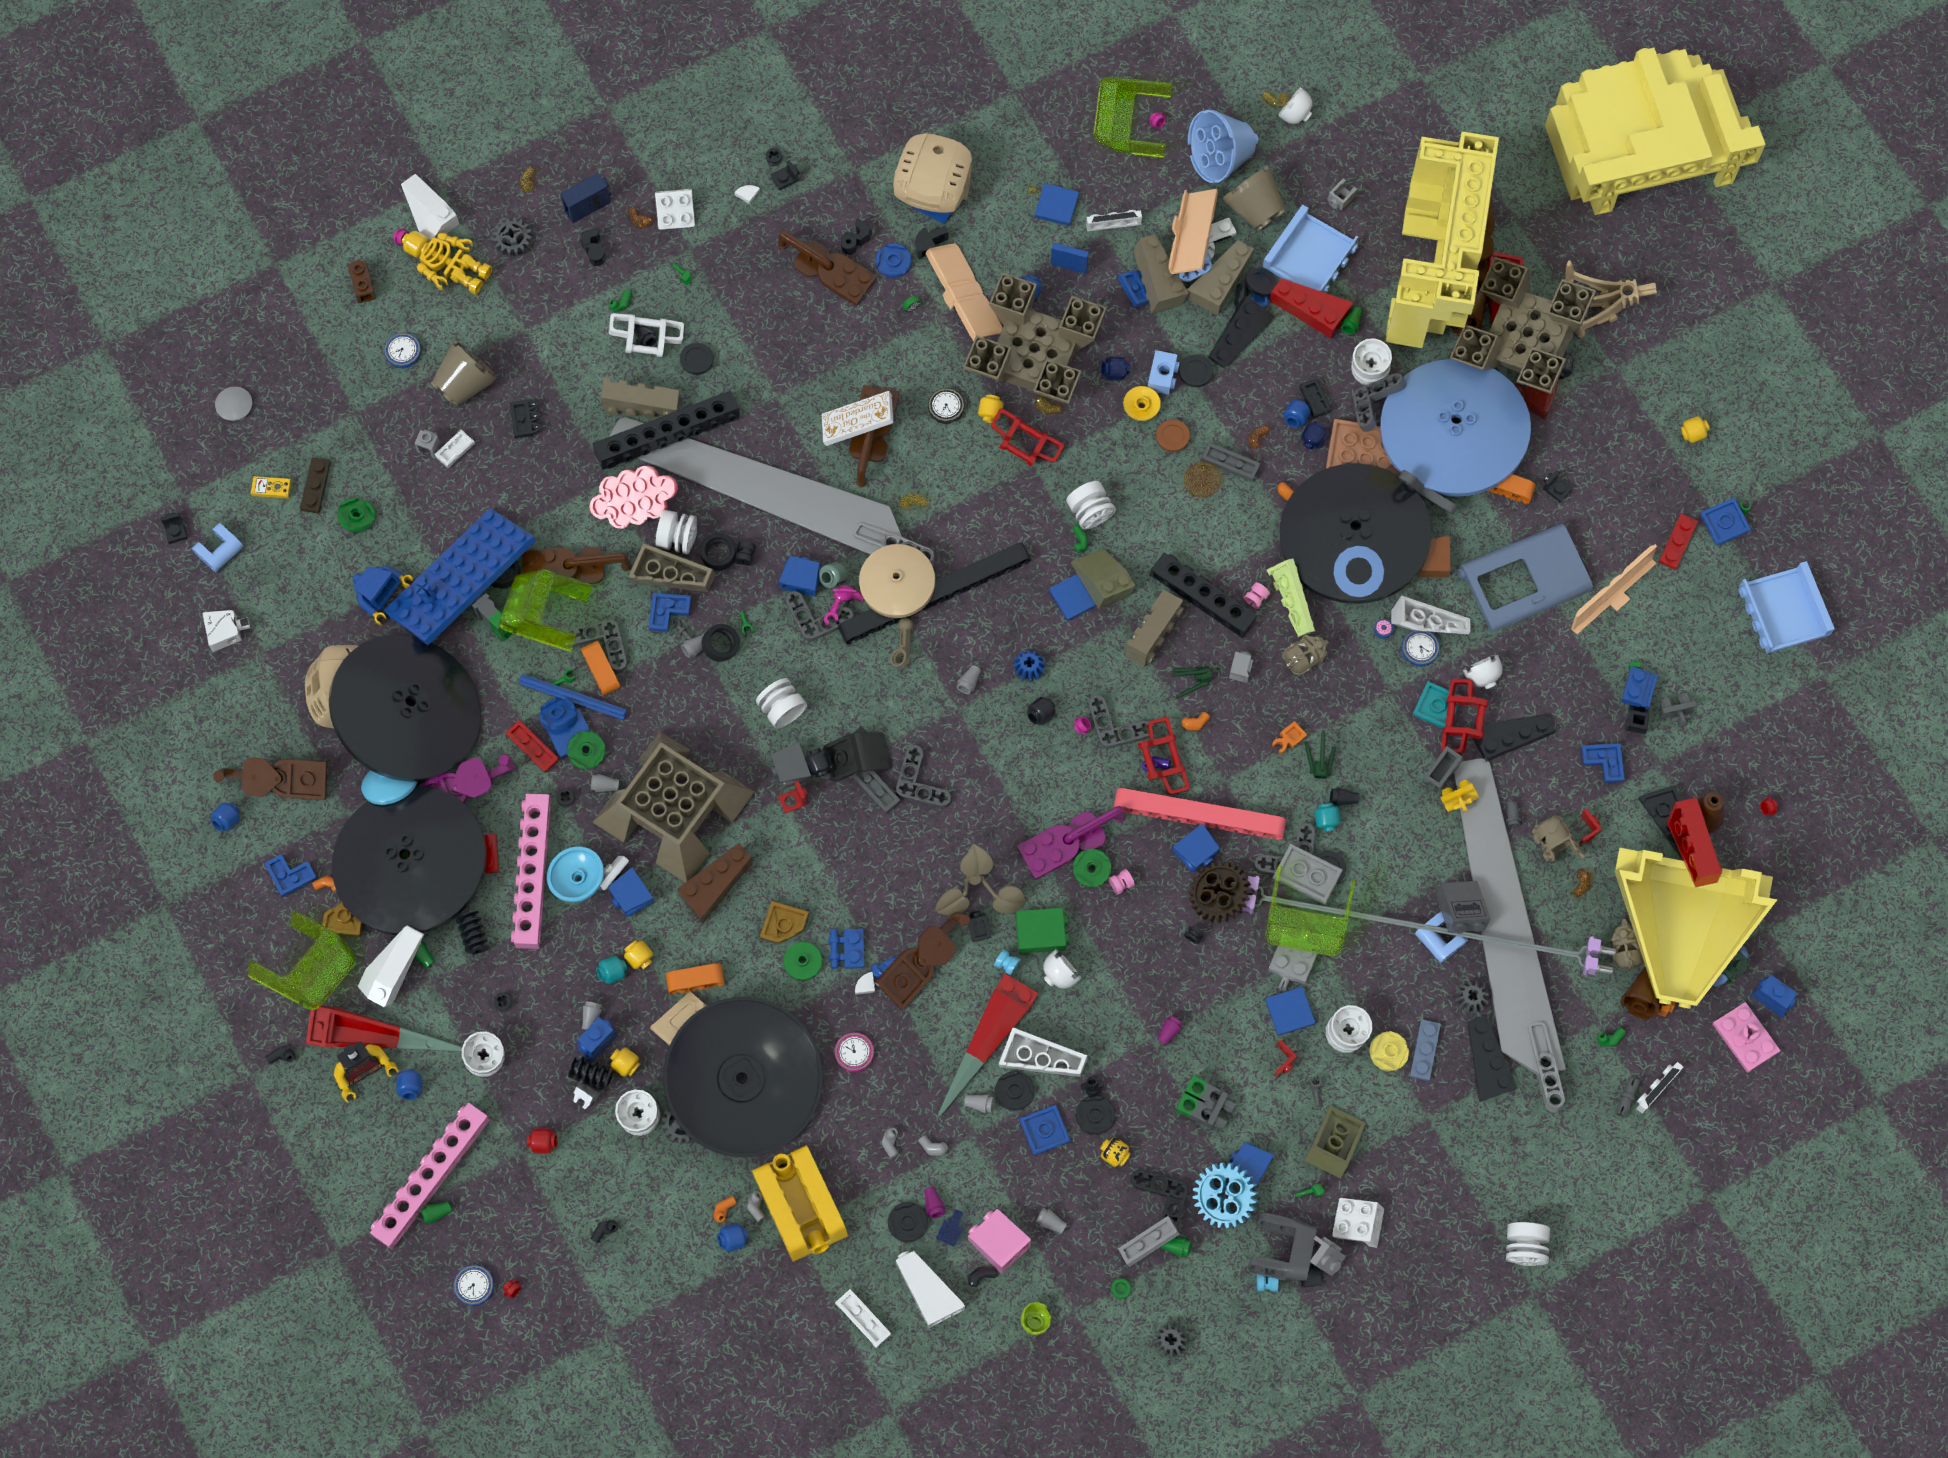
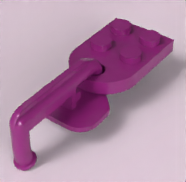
M503 754L499 757L501 765L487 771L480 759L472 758L461 763L456 774L445 773L419 786L442 790L465 804L468 796L477 798L487 793L492 786L491 780L514 770L516 764L508 755Z
M1117 806L1097 818L1091 812H1083L1072 818L1069 826L1055 825L1019 844L1017 847L1035 880L1071 862L1078 855L1079 850L1097 849L1105 843L1106 836L1101 826L1113 819L1120 823L1125 820V813L1121 806Z

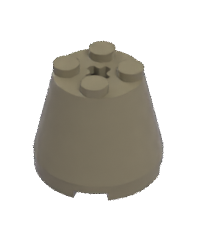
M1268 166L1249 177L1236 187L1235 190L1230 191L1223 197V200L1229 207L1258 231L1286 212L1275 179Z
M457 340L450 345L431 385L438 391H442L444 393L443 396L449 402L459 406L491 385L497 377L493 375L494 372L481 359L469 350L467 351V348Z

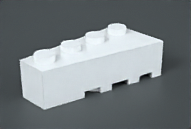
M1012 1028L998 1065L1002 1068L1081 1077L1088 1057L1082 1053Z

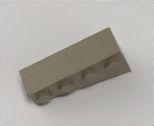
M1156 234L1140 238L1133 252L1138 270L1142 274L1141 280L1146 288L1147 301L1150 302L1151 314L1182 305L1189 293L1178 273H1170V259Z
M1238 240L1212 265L1210 271L1203 274L1187 289L1189 294L1186 299L1219 315L1253 258L1254 248Z
M603 377L601 400L604 412L609 415H618L620 413L630 417L644 415L647 418H654L655 416H665L679 410V390L654 386L653 389H650L645 384L638 383L633 386L626 384L627 381L619 380L618 383L610 382V378Z
M643 543L628 578L631 583L708 592L715 573L711 568Z
M1163 589L1151 607L1150 611L1152 613H1147L1141 624L1142 628L1137 627L1132 640L1129 639L1126 643L1125 657L1144 668L1147 663L1151 664L1156 655L1154 651L1157 647L1161 648L1165 641L1164 635L1166 632L1170 633L1175 625L1173 623L1176 617L1179 618L1183 613V600Z

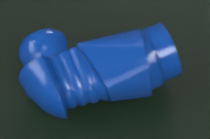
M898 954L882 962L881 965L879 963L873 964L871 967L873 975L879 978L897 958Z

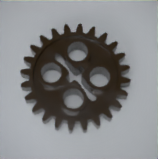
M1219 861L1218 866L1211 862V868L1205 865L1204 872L1198 870L1200 876H1193L1196 883L1190 884L1194 890L1188 891L1193 896L1189 898V901L1193 904L1191 907L1196 910L1198 916H1201L1204 920L1208 919L1211 923L1216 918V921L1221 923L1222 918L1228 922L1229 916L1235 919L1236 912L1242 914L1240 908H1247L1244 901H1250L1246 894L1252 893L1247 888L1251 883L1247 880L1248 876L1243 874L1244 871L1241 868L1238 869L1236 864L1231 866L1229 861L1225 865ZM1217 878V881L1211 884V881ZM1232 882H1235L1233 887L1228 888ZM1211 896V899L1205 902L1206 898ZM1229 900V903L1223 906V903Z

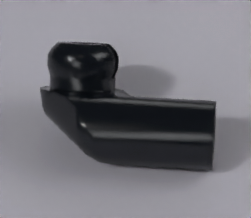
M279 1047L265 1057L272 1064L278 1059L292 1062L296 1054L292 1049Z
M614 1220L600 1222L590 1239L599 1243L604 1234L613 1233L618 1230V1223Z
M977 1267L969 1274L968 1284L971 1287H977L983 1277L995 1278L996 1268Z

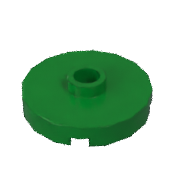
M351 498L340 504L337 519L343 528L352 532H362L373 525L375 510L369 502L361 501L359 498Z
M589 730L580 731L569 739L567 755L576 767L582 769L598 766L603 760L605 744L597 733ZM584 746L589 747L588 752L582 751Z
M1084 850L1074 860L1073 874L1081 885L1088 888H1096L1108 880L1111 874V863L1108 856L1100 850ZM1090 865L1095 866L1096 870L1094 872L1088 870Z
M799 942L787 949L784 954L783 964L785 971L791 978L807 981L818 975L822 966V957L816 946L808 942ZM805 958L806 962L800 963L799 960Z

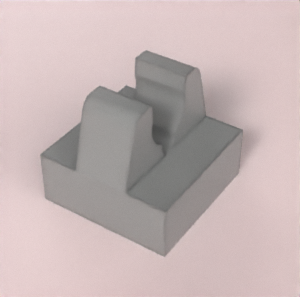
M581 1084L574 1091V1102L577 1103L580 1099L584 1100L585 1104L582 1108L586 1109L599 1098L601 1093L588 1084Z

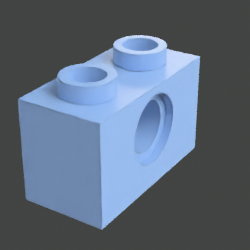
M1155 351L1148 381L1149 388L1157 393L1169 395L1170 389H1174L1176 378H1173L1174 372L1178 373L1180 362H1177V354ZM1165 371L1168 374L1162 375L1160 372Z

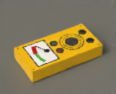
M253 476L251 495L289 499L292 481L285 478Z

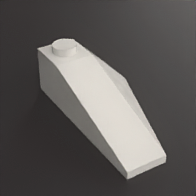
M416 174L401 184L419 233L427 236L429 242L433 237L437 238L439 233L447 234L459 225L455 212Z
M1404 596L1399 598L1391 610V624L1406 629L1457 634L1470 633V618Z
M408 925L405 926L365 969L358 987L368 999L383 1007L393 1004L424 936L423 933Z

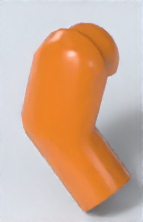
M1282 482L1278 485V493L1288 501L1294 491L1286 483Z
M1202 712L1197 719L1184 718L1181 724L1186 730L1198 731L1210 719V716L1206 712Z
M324 876L312 882L315 891L327 886L331 887L333 892H336L332 876Z
M733 1195L716 1204L713 1214L716 1222H724L728 1209L737 1205Z

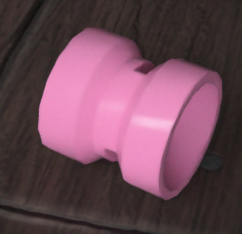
M1256 582L1251 587L1252 590L1246 593L1244 600L1249 605L1253 602L1251 606L1258 609L1262 605L1263 599H1267L1270 595V592L1262 584Z
M1127 869L1122 870L1117 876L1113 875L1108 878L1110 885L1117 895L1123 893L1124 889H1130L1135 886L1134 880Z

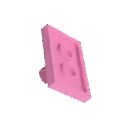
M1746 1002L1713 1022V1026L1747 1073L1781 1051Z

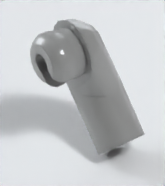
M893 1127L885 1131L881 1142L890 1159L899 1154L894 1146L898 1131Z
M926 1135L918 1140L927 1154L931 1156L944 1155L948 1150L946 1143H932Z
M754 1191L749 1196L747 1209L759 1223L766 1217L760 1209L763 1196L761 1192Z

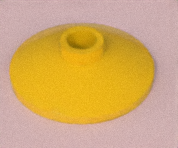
M1138 386L1129 390L1123 401L1124 410L1127 415L1138 421H1146L1155 417L1160 410L1161 404L1158 394L1153 389L1145 386ZM1139 404H1144L1145 407H1144V408H1139L1138 405H1139Z

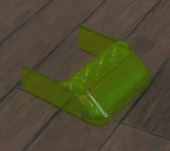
M1110 76L1104 77L1100 81L1093 134L1095 141L1118 153L1164 157L1165 144L1130 140L1135 96L1145 94L1171 97L1172 83Z
M548 570L518 574L513 581L499 625L507 632L571 652L577 634L544 624L541 621V617L550 591L588 602L593 585Z
M1278 866L1265 931L1267 942L1272 945L1323 955H1339L1343 950L1356 880H1351L1345 915L1341 918L1278 906L1276 904V896L1282 866Z
M293 910L291 912L290 926L315 939V943L288 975L280 976L251 960L249 962L248 977L307 1009L315 1010L321 1007L353 968L356 956L336 932Z

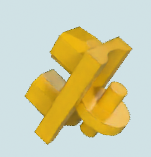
M1465 779L1458 784L1460 789L1453 791L1452 788L1448 787L1442 790V797L1440 798L1447 812L1461 807L1464 812L1468 811L1466 805L1479 798L1473 783L1470 784Z

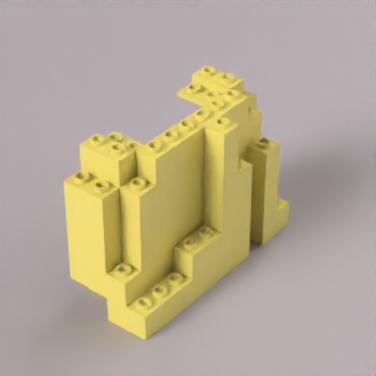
M1643 48L1636 52L1634 61H1623L1613 66L1606 65L1600 69L1585 70L1581 73L1579 82H1568L1561 86L1556 106L1550 108L1545 124L1570 199L1582 198L1583 203L1590 201L1595 215L1611 212L1619 194L1717 172L1714 179L1715 187L1732 184L1740 166L1758 163L1765 147L1759 126L1752 127L1748 116H1740L1724 70H1712L1710 64H1702L1699 55H1687L1686 49L1673 50L1666 54H1656L1655 48Z
M1461 132L1459 142L1427 137L1421 138L1410 183L1402 235L1438 240L1434 263L1403 259L1396 298L1391 299L1386 329L1387 343L1422 348L1427 332L1443 335L1446 325L1465 328L1468 315H1471L1475 302L1479 276L1477 268L1482 255L1499 137Z

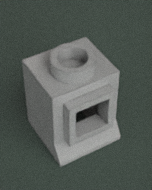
M1342 179L1330 191L1328 196L1330 206L1334 209L1339 208L1341 211L1355 198L1357 192L1355 187L1351 192L1344 187L1345 179Z
M420 430L414 444L418 453H421L423 448L430 450L431 457L435 458L434 454L438 451L442 442L439 441L436 433Z
M1244 651L1240 653L1235 652L1229 679L1244 683L1248 682L1253 663L1249 653Z

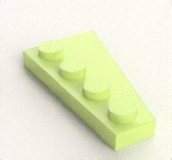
M1288 559L1267 569L1269 576L1272 575L1275 580L1273 583L1275 589L1280 590L1283 597L1281 600L1283 606L1289 609L1290 613L1288 616L1298 637L1314 632L1313 621L1308 610V604L1305 600L1294 559Z

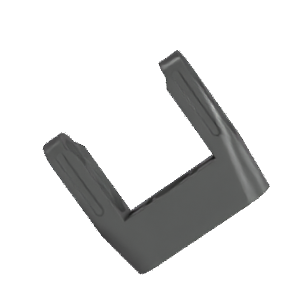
M1270 1213L1259 1214L1257 1221L1259 1227L1268 1232L1294 1237L1289 1263L1256 1257L1249 1260L1248 1270L1257 1275L1285 1281H1307L1317 1228L1294 1218Z

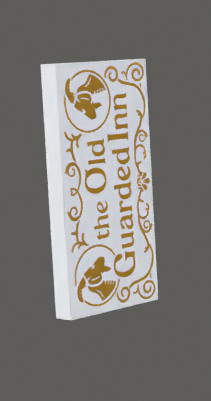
M887 391L823 413V443L828 446L892 424V394Z

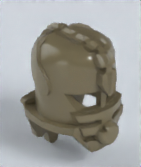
M1303 636L1299 642L1293 643L1285 649L1283 659L1286 662V667L1291 669L1294 674L1300 675L1309 671L1315 665H1321L1327 654L1326 646L1329 643L1328 640L1324 641L1322 637Z
M1552 816L1535 825L1532 830L1535 842L1537 844L1541 843L1543 846V858L1546 862L1555 863L1554 855L1569 847L1575 856L1579 855L1581 859L1585 858L1562 817Z
M1622 919V925L1614 929L1613 937L1609 939V943L1612 944V948L1616 949V954L1612 955L1614 964L1621 970L1628 969L1633 971L1637 967H1642L1644 960L1632 925H1629L1626 919Z

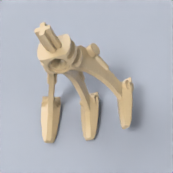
M1570 260L1567 262L1564 280L1570 282L1576 280L1589 285L1590 288L1601 291L1599 296H1594L1590 307H1602V310H1604L1598 315L1583 321L1582 326L1575 331L1578 338L1583 339L1586 333L1585 329L1602 324L1608 320L1610 323L1618 319L1616 313L1626 308L1628 304L1629 306H1633V303L1639 304L1640 296L1657 294L1655 283L1637 286L1636 279H1633V281L1626 280V282H1622V280L1618 282L1599 280L1575 272L1572 262ZM1626 291L1633 292L1631 295L1623 294Z

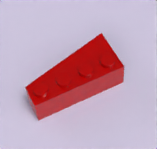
M1283 278L1280 279L1271 291L1270 302L1330 339L1337 332L1344 318L1351 312L1353 302Z
M1692 798L1675 802L1667 825L1695 888L1717 883L1722 874V868L1718 863L1698 799Z

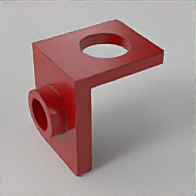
M798 781L794 782V790L778 796L785 813L807 805L806 797H808L805 787H801ZM789 796H793L796 799V804L792 807L785 804V799Z
M1587 808L1583 810L1580 816L1592 832L1581 839L1580 847L1599 835L1602 830L1597 817L1591 815Z
M1282 1040L1278 1041L1277 1047L1289 1059L1276 1070L1274 1074L1276 1078L1283 1072L1287 1074L1294 1067L1292 1063L1297 1058V1055Z

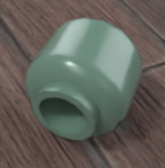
M838 562L826 564L819 571V580L827 588L840 586L847 578L845 567Z

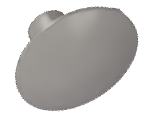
M229 387L217 396L215 408L218 415L223 419L229 421L243 420L252 408V398L249 392L241 387Z

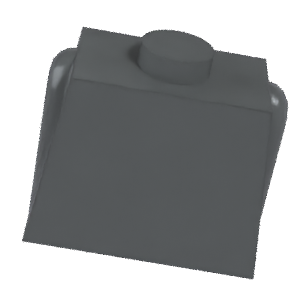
M799 741L771 754L774 765L771 767L774 778L778 777L781 788L794 786L796 781L799 784L812 782Z
M1446 746L1424 777L1429 780L1430 785L1443 789L1460 766L1462 756Z

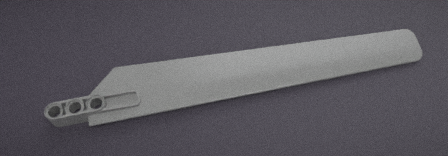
M623 417L617 421L610 436L644 423ZM690 438L672 443L663 449L659 448L651 451L647 455L636 457L870 555L889 543L903 544L921 551L926 557L930 558L929 561L932 567L934 566L933 551L903 538L890 506Z

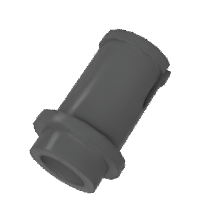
M1508 802L1506 804L1508 818L1506 823L1508 827H1518L1521 823L1518 802Z

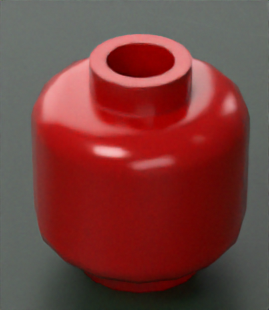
M534 1128L531 1135L527 1136V1146L531 1148L534 1154H551L553 1149L557 1148V1134L550 1128Z

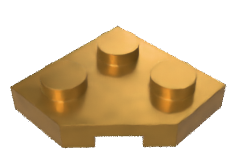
M341 901L339 905L324 913L321 932L327 935L361 937L363 924L347 910Z
M771 901L760 939L779 945L802 933L809 912Z

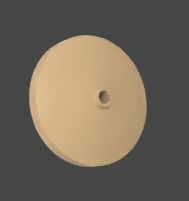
M903 544L887 545L873 552L864 562L859 576L860 591L867 605L878 614L891 618L911 616L923 609L933 595L935 589L934 569L929 559L918 549Z

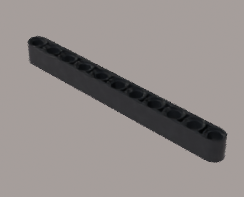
M1017 543L935 580L933 595L923 608V611L936 606L938 602L942 603L953 598L956 594L960 595L967 592L973 586L974 588L988 582L989 579L993 580L1004 575L1007 571L1009 573L1020 568L1024 563L1025 565L1028 564L1031 558L1024 544ZM870 609L842 622L837 628L845 643L849 645L852 644V641L856 642L869 636V633L874 634L885 629L887 625L891 626L898 623L901 618L886 617Z

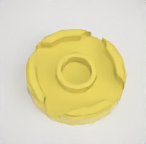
M1392 1031L1383 1032L1377 1035L1371 1042L1370 1056L1374 1064L1381 1070L1395 1071L1403 1067L1407 1062L1409 1049L1405 1039L1398 1033Z

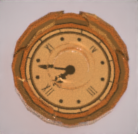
M1207 462L1194 463V465L1187 468L1184 474L1186 490L1198 498L1212 496L1218 491L1221 484L1220 473L1214 465Z

